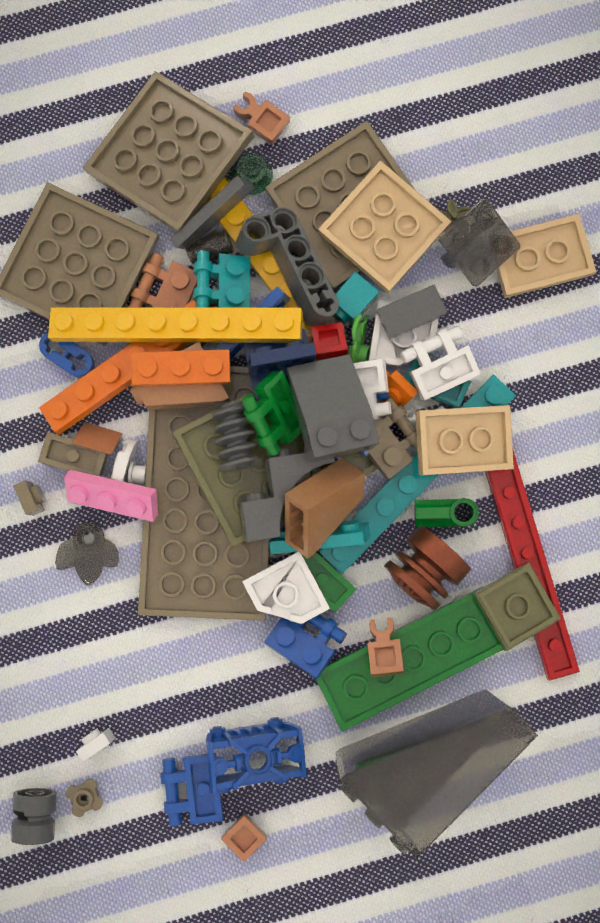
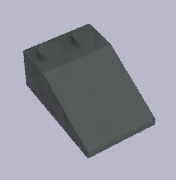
M350 354L286 368L309 463L371 450L380 443L370 405Z

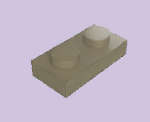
M47 432L38 459L39 463L66 471L74 470L102 477L108 454L72 444L73 439Z

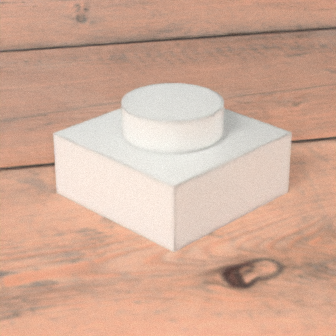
M97 728L81 739L84 745L76 753L82 762H85L108 746L116 737L110 728L101 733Z

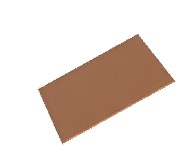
M84 422L72 444L111 455L123 433Z

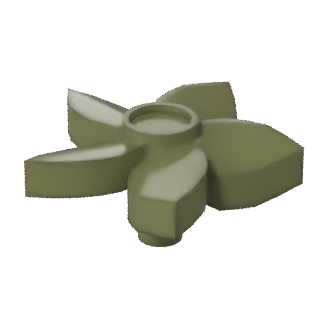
M451 198L447 204V211L441 212L452 221L450 226L444 231L445 236L452 233L455 227L459 231L468 232V224L465 218L469 215L471 208L463 206L458 209L456 203Z

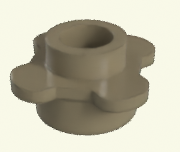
M87 779L78 786L71 785L66 790V797L71 800L73 805L72 814L76 817H82L89 810L97 811L103 805V800L99 797L97 783L93 779ZM82 795H86V796H87V800H86V801H83V800H82V798H81Z

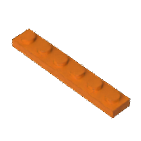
M192 300L182 308H196V302ZM132 342L44 403L39 409L53 431L60 435L132 385V380L130 379L132 377L131 352L180 351L192 342Z

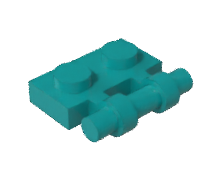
M198 251L197 261L194 263L197 287L193 289V300L196 302V308H209V304H217V308H250V256L219 253L216 265L209 262L210 254L208 251ZM209 278L217 279V290L209 288Z

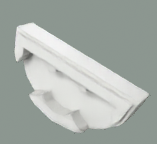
M129 438L123 441L124 446L122 451L117 453L111 479L128 483L129 466L131 461H134L139 441Z

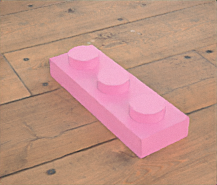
M69 470L64 476L67 501L70 503L154 522L159 515L157 490L154 488Z

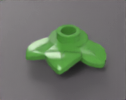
M361 314L356 315L353 320V346L350 345L348 350L353 363L368 361L370 346L364 345L370 317L368 315L364 317L362 323H360Z

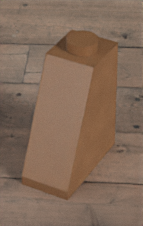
M197 342L182 351H196L203 349L200 343ZM222 384L143 386L130 389L139 406L144 404L149 410L209 407L215 404L231 402Z
M340 458L286 492L285 542L307 559L313 556L364 498L365 473L358 467Z

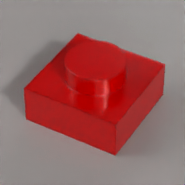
M342 322L311 327L312 341L314 342L317 354L316 360L348 354Z

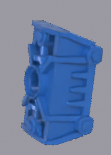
M273 717L267 720L266 724L233 729L214 726L210 729V733L207 734L206 748L211 793L219 792L224 794L228 793L231 789H238L240 786L270 781L283 784L289 778L306 777L302 728L298 725L283 722V719H279V717ZM297 737V743L290 745L284 752H281L279 748H274L280 739ZM234 747L242 752V754L233 755V760L226 761L222 757L214 756L213 749ZM262 750L266 757L265 763L261 768L253 769L250 766L249 758L253 752ZM282 759H289L294 763H299V767L280 764H282ZM233 767L236 772L241 771L239 773L225 774L228 768Z

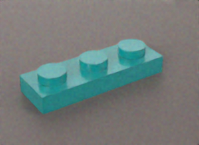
M355 519L343 521L319 549L364 545L370 536L369 522L359 523ZM285 527L280 529L281 537L272 538L269 541L271 554L297 551L285 542Z

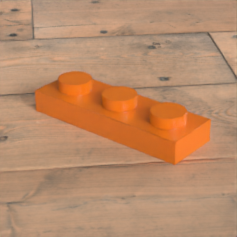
M230 351L131 352L132 386L231 384Z

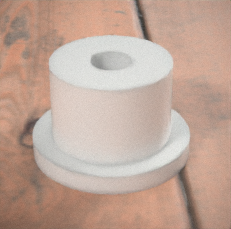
M131 461L128 483L145 485L146 466L135 465V462Z

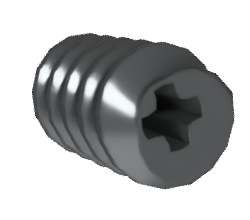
M226 402L211 406L221 409L213 413L212 418L215 421L222 422L214 427V432L224 435L216 440V445L226 448L217 453L219 459L227 461L219 466V471L252 468L251 463L260 458L258 455L250 454L249 450L257 447L258 443L248 441L247 437L255 434L256 430L246 428V424L250 422L247 421L244 415L245 408L242 402Z

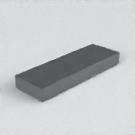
M236 176L183 226L180 232L177 231L171 237L172 243L176 248L189 250L255 189L254 185L249 179Z

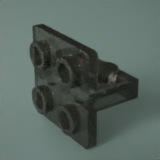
M486 198L481 199L439 237V242L447 251L440 259L447 268H460L472 286L476 287L485 281L521 246Z

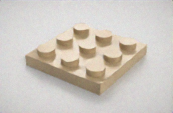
M380 160L318 229V234L389 294L450 226L452 221Z

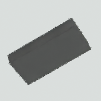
M435 284L383 306L376 311L389 340L443 317L448 313Z

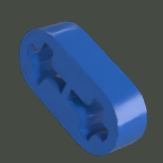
M48 333L41 337L39 341L40 352L73 377L80 379L95 369L93 357L74 342L58 343L65 350L63 355L57 351H52L49 354L51 348L48 344L51 340L48 338ZM71 355L79 360L86 357L84 359V363L87 365L84 370L78 368L74 371L76 366L69 360Z

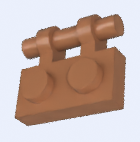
M153 253L149 263L145 262L142 269L144 274L138 287L133 288L130 295L132 300L128 308H142L143 304L151 308L184 307L191 301L193 289L197 287V276L194 275V270L172 261L168 272L160 269L164 257ZM155 279L163 282L156 297L149 294Z

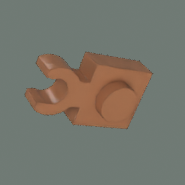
M244 92L243 100L249 103V107L242 109L235 104L233 106L235 115L241 119H250L247 123L248 128L273 146L290 123V116L267 100L261 106L257 105L254 96L251 93Z
M387 618L388 627L385 631H378L375 620H370V632L377 640L376 642L367 643L371 677L404 674L400 639L390 640L394 633L392 618Z

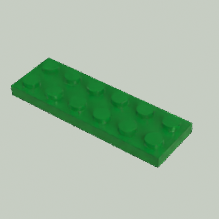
M480 587L394 631L390 640L400 639L404 674L371 677L368 645L327 665L316 681L342 732L503 650L472 595L484 587Z

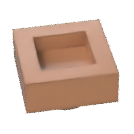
M246 813L221 837V840L243 862L267 839V835Z

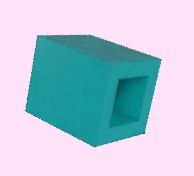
M354 272L335 294L339 307L334 317L343 324L349 322L352 325L355 316L358 314L363 316L375 302L379 291L357 272Z

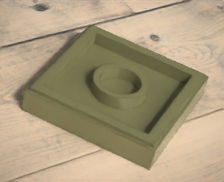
M530 563L519 566L472 594L504 651L512 649L561 619Z

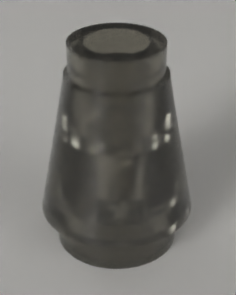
M215 229L191 244V246L186 247V252L192 265L197 261V252L201 250L209 252V261L217 260L219 253L231 254L234 252L233 244L226 229L220 231Z

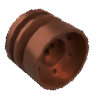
M420 525L406 540L414 552L412 557L397 551L395 556L404 566L400 568L389 560L384 567L389 571L394 582L412 599L436 611L440 604L430 594L435 591L446 599L449 594L441 585V581L445 579L458 586L471 571V568L444 541Z

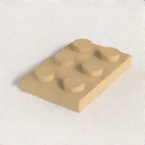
M580 214L490 236L488 239L504 298L593 276L596 273Z
M510 405L415 411L419 475L514 469Z

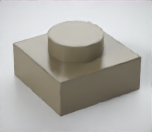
M26 480L13 485L25 515L34 516L45 511L42 505L45 502V497L38 485L34 486L33 482Z

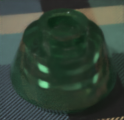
M250 153L237 159L232 167L231 177L234 179L236 176L249 179L255 189L248 195H256L264 192L265 187L272 182L273 170L266 158Z

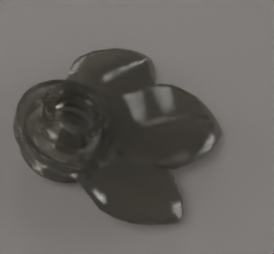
M91 522L82 523L74 530L72 538L64 541L59 546L55 561L56 569L65 570L75 567L80 579L85 585L90 586L100 577L103 566H118L119 552L114 543L105 539L104 532L99 525ZM88 532L94 535V541L91 544H87L84 541V536Z

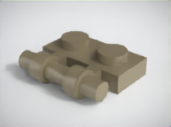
M392 397L385 401L391 404V414L383 419L380 417L374 420L380 443L373 449L367 450L369 453L367 456L386 480L392 478L413 461L406 449L413 445L417 450L416 428L406 417L407 411L402 405L398 406ZM394 422L406 436L400 442L389 429V426Z

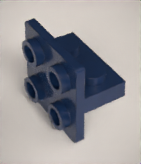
M302 329V339L290 343H243L255 400L259 401V398L254 388L272 371L282 370L290 386L286 368L314 362L317 355L314 342L308 343L304 329Z

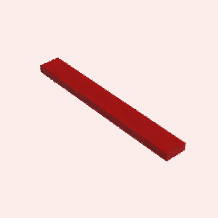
M513 451L514 469L485 471L514 569L525 563H530L561 618L534 635L546 678L550 681L578 673L580 670Z

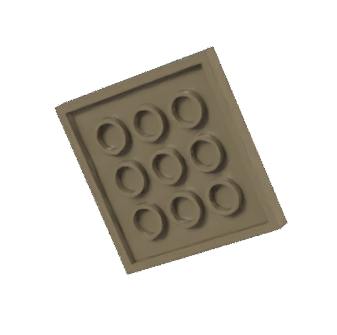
M155 71L83 166V169L87 174L176 232H180L183 226L200 211L254 138V135L249 128Z
M368 121L362 123L265 187V192L276 208H289L297 215L333 291L345 284L354 272L360 274L362 271L318 234V229L380 160L414 189Z
M47 182L0 274V297L50 320L51 308H125L133 288H135L142 274L144 264L148 262L160 237L156 232ZM97 342L103 346L107 344V342Z

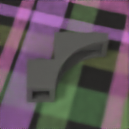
M304 447V453L292 455L291 449H286L265 460L270 498H266L265 493L246 495V502L238 504L244 542L281 537L280 518L285 502V493L290 491L305 474L315 468L330 465L335 462V459L331 458L309 463Z

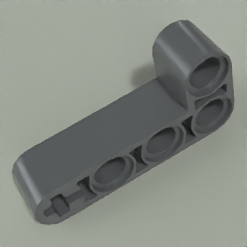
M281 207L247 218L236 240L239 251L247 256H256L271 251L298 308H302L303 319L307 325L312 327L328 324L337 312L339 302L294 211ZM277 225L282 226L285 230L278 228ZM249 234H254L258 239L250 237ZM290 252L297 254L299 258L292 256ZM302 279L310 281L312 285L306 284Z

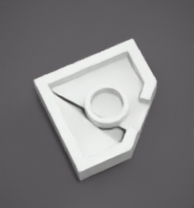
M378 300L377 309L392 302ZM376 312L368 361L384 359L386 366L399 368L405 364L400 352L410 348L411 343L418 340L423 342L436 336L439 318L389 340Z
M299 552L242 581L257 611L302 624L330 609L304 558Z

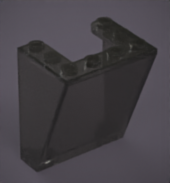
M484 689L340 748L335 753L336 767L338 768L337 774L339 775L338 780L341 783L339 787L352 802L359 799L366 806L367 810L364 813L377 828L384 825L392 834L389 838L390 841L402 854L405 855L409 851L417 859L538 735L510 706Z

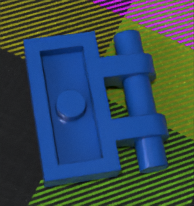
M317 615L302 624L292 623L288 619L281 617L264 643L318 680L335 655V651L326 646L331 638L341 644L346 638L347 633L338 627L339 623L331 618L327 620L321 615ZM307 623L320 630L317 638L303 630Z
M207 754L185 756L183 759L184 770H176L175 758L163 759V772L160 773L161 784H165L166 801L164 802V813L168 814L169 826L182 824V812H189L191 825L223 821L221 794L219 792H210ZM186 782L188 799H179L178 783Z

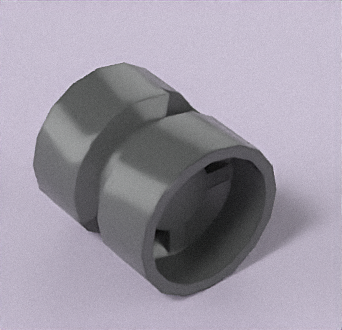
M27 788L13 793L12 812L17 815V818L12 821L11 841L13 843L40 845L54 840L55 820L50 815L56 811L57 792L55 790Z

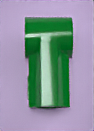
M468 498L414 500L415 528L420 525L424 527H466L475 523L479 514L478 506ZM459 504H465L470 508L471 515L466 522L459 521L455 517L454 511Z

